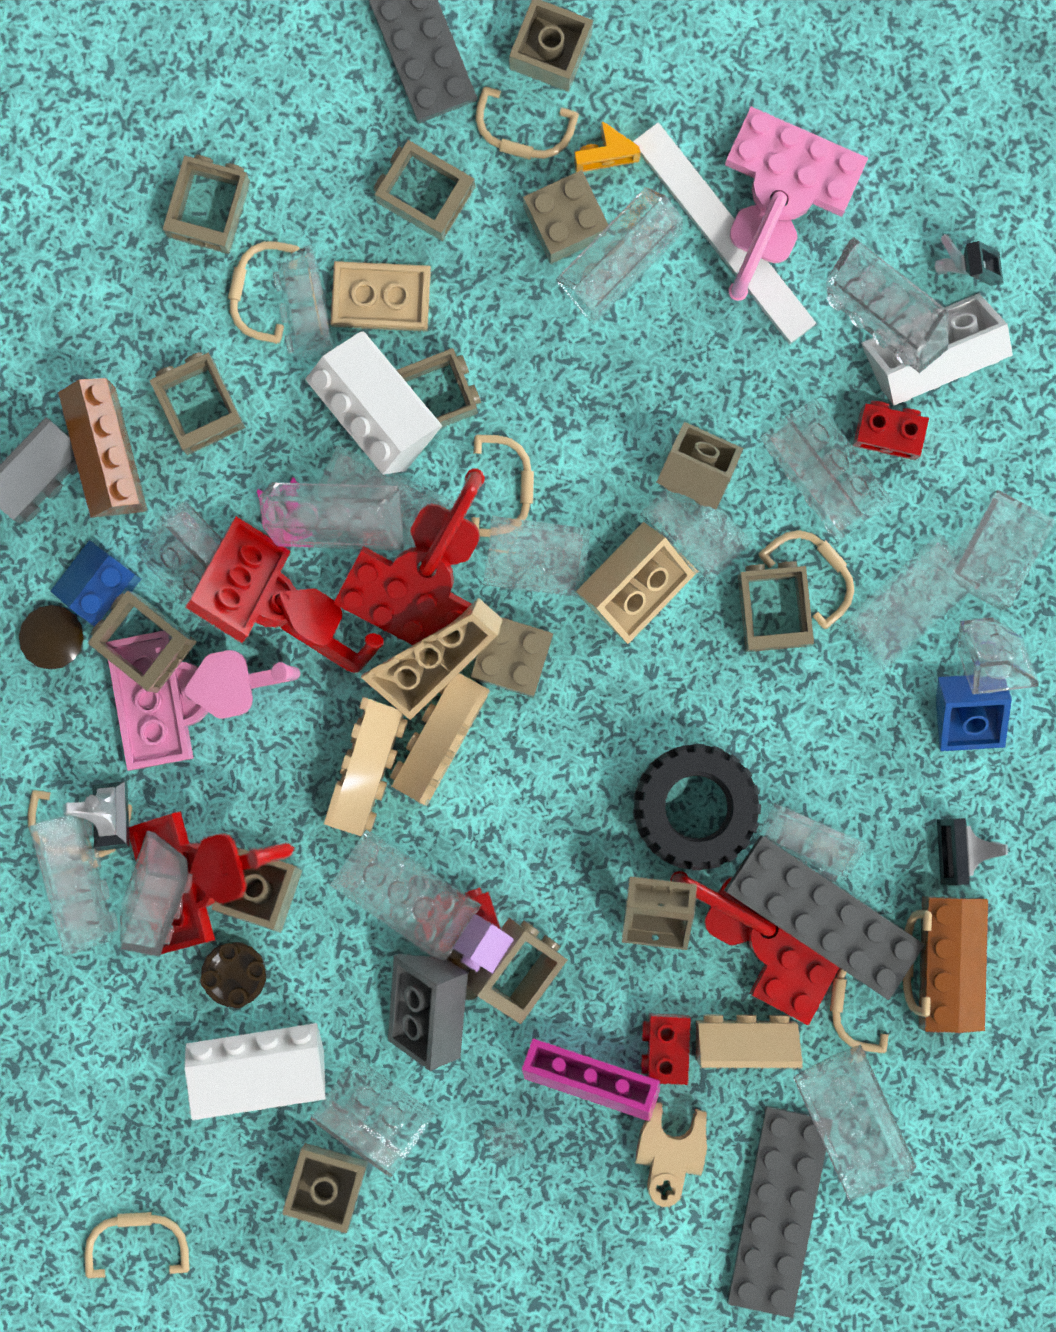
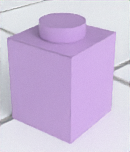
M474 914L453 949L464 955L461 962L478 972L480 967H483L493 973L514 939L493 924Z

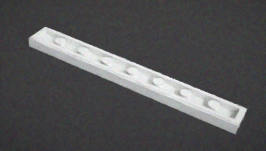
M658 122L633 142L640 147L642 158L734 275L737 276L747 252L737 248L730 239V230L735 219ZM761 258L747 289L752 298L790 345L814 327L816 322L770 263Z

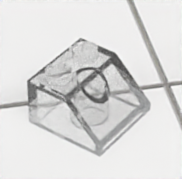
M993 617L960 621L958 653L972 694L1038 687L1039 681L1023 638Z

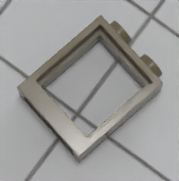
M407 140L403 148L399 146L395 150L390 160L392 167L387 175L381 174L374 186L376 202L443 242L474 191L475 179ZM411 157L457 183L435 220L389 194Z
M195 155L194 158L184 156L163 226L166 236L174 240L230 254L250 185L247 173L244 172L242 167L235 164L226 163L225 166L214 164L213 160L206 156ZM194 175L237 186L224 232L181 221Z
M453 348L396 370L407 382L450 365L466 406L436 417L442 427L478 414L476 404L481 403L475 385L468 386L464 376L469 373L463 355L456 356Z
M202 352L190 355L184 360L185 364L173 368V366L165 367L156 372L155 378L149 380L182 450L187 455L246 428L209 352L204 355ZM209 370L229 414L186 434L166 390Z
M797 561L778 563V569L765 570L764 564L745 566V572L739 573L738 584L745 653L810 647L814 644L806 566L797 567ZM795 578L800 632L754 636L749 582Z
M127 591L125 594H120L111 605L112 611L108 617L95 625L91 632L92 638L88 644L147 692L158 693L197 641L139 594ZM133 607L137 608L172 636V639L145 674L106 644Z
M630 877L622 942L687 950L695 912L697 885ZM656 935L659 939L653 940L651 937Z
M509 917L500 930L514 939L493 973L483 967H480L478 972L471 969L467 975V987L479 998L522 1024L568 959L558 952L561 946L547 935L540 939L537 937L540 931L527 921L523 920L521 924H518ZM526 941L540 950L542 954L513 994L508 997L493 987V985Z

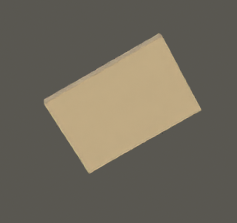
M334 261L331 327L428 332L431 266Z

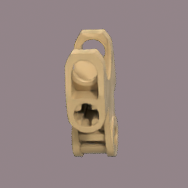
M657 1101L650 1122L645 1120L640 1130L635 1163L650 1166L647 1189L651 1199L659 1206L670 1207L680 1200L685 1174L698 1176L702 1174L707 1151V1112L695 1109L690 1129L681 1136L672 1137L662 1130L663 1104ZM664 1180H668L670 1187L673 1189L672 1191L667 1190L665 1195L662 1196L656 1187L657 1185H663Z

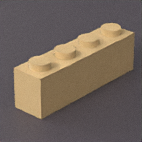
M477 598L455 621L362 674L361 678L411 720L498 636L503 619L481 599Z
M460 673L439 692L442 696L437 705L435 706L432 703L429 705L422 718L426 725L421 734L414 732L406 747L410 754L405 763L398 761L390 776L391 779L395 780L391 787L424 806L429 804L490 693L489 689Z
M364 697L360 705V709H363L364 712L362 718H358L357 723L354 724L351 734V743L353 745L351 749H348L344 757L340 772L342 778L341 781L338 780L324 822V825L361 837L364 836L365 831L371 832L377 813L372 812L376 799L382 801L387 787V782L382 781L386 768L392 770L398 751L393 750L396 737L403 738L408 720L403 719L404 714L398 709Z

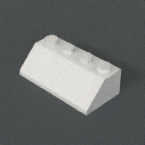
M980 293L862 342V347L881 390L893 405L906 402L915 396L937 389L941 385L960 377H965L974 371L996 364L1000 360L1013 355L1008 324Z
M365 332L357 333L322 356L305 379L382 474L406 471L442 427L441 423Z
M317 1023L186 1044L185 1072L192 1120L325 1099L324 1049Z

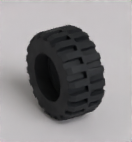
M705 744L683 745L665 752L650 763L645 772L642 773L634 792L633 816L640 837L652 853L656 854L663 861L679 868L689 870L714 869L721 867L720 865L726 862H731L738 857L737 855L742 850L748 847L753 833H756L759 826L757 821L759 814H761V804H759L758 800L760 793L758 786L754 784L751 778L753 775L748 768H745L736 756L730 755L724 749L716 746L712 747ZM689 776L706 777L714 781L722 789L726 797L727 813L725 820L717 831L707 837L689 838L683 836L668 821L665 810L667 795L671 788L683 778Z

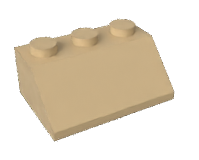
M643 522L584 582L576 593L592 611L629 644L695 574L669 541Z
M707 1014L704 1015V1020H696V1061L701 1068H802L798 1023L789 1021V1015H769V1021H756V1015L742 1014L736 1015L737 1021L723 1020V1015Z

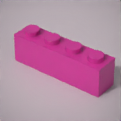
M532 1039L522 1067L523 1076L526 1080L649 1122L660 1093V1081L536 1039Z

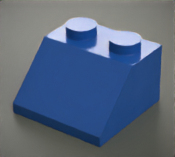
M89 540L50 592L95 627L99 621L105 620L111 613V605L120 594H125L127 591L132 592L141 581V578Z
M1004 673L938 677L936 709L940 752L1005 748L1012 698Z

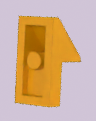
M602 122L601 135L604 146L599 147L597 144L585 145L574 154L576 172L580 170L586 172L639 162L641 152L637 144L605 122Z

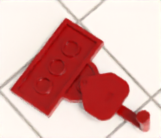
M477 468L470 469L466 473V482L451 510L438 504L424 506L419 511L410 529L415 547L400 552L393 561L363 546L333 604L411 645L417 644L455 621L472 603L451 593L454 576L450 565L468 561L479 542L480 533L477 526L465 519L464 516L477 495L479 487L485 481L484 473Z
M236 516L225 532L185 608L241 643L248 637L254 623L264 627H281L282 630L345 670L352 673L360 672L375 656L379 648L383 646V638L376 633L366 635L365 645L358 653L334 639L333 636L342 619L341 608L333 604L335 600L318 589L296 590L291 580L281 573L291 551Z
M181 811L130 826L129 839L160 955L215 940L207 907L215 902L222 904L241 898L246 889L243 870L250 868L258 869L261 865L288 858L295 851L294 846H291L289 843H281L259 850L250 849L247 854L239 856L234 840L225 833L206 837L200 843H189Z
M677 871L673 873L670 881L696 884V898L710 905L704 920L705 928L710 935L732 946L749 941V946L755 957L764 963L749 994L809 1026L839 967L725 892L724 889L732 877L723 882L717 893L688 877L685 872Z

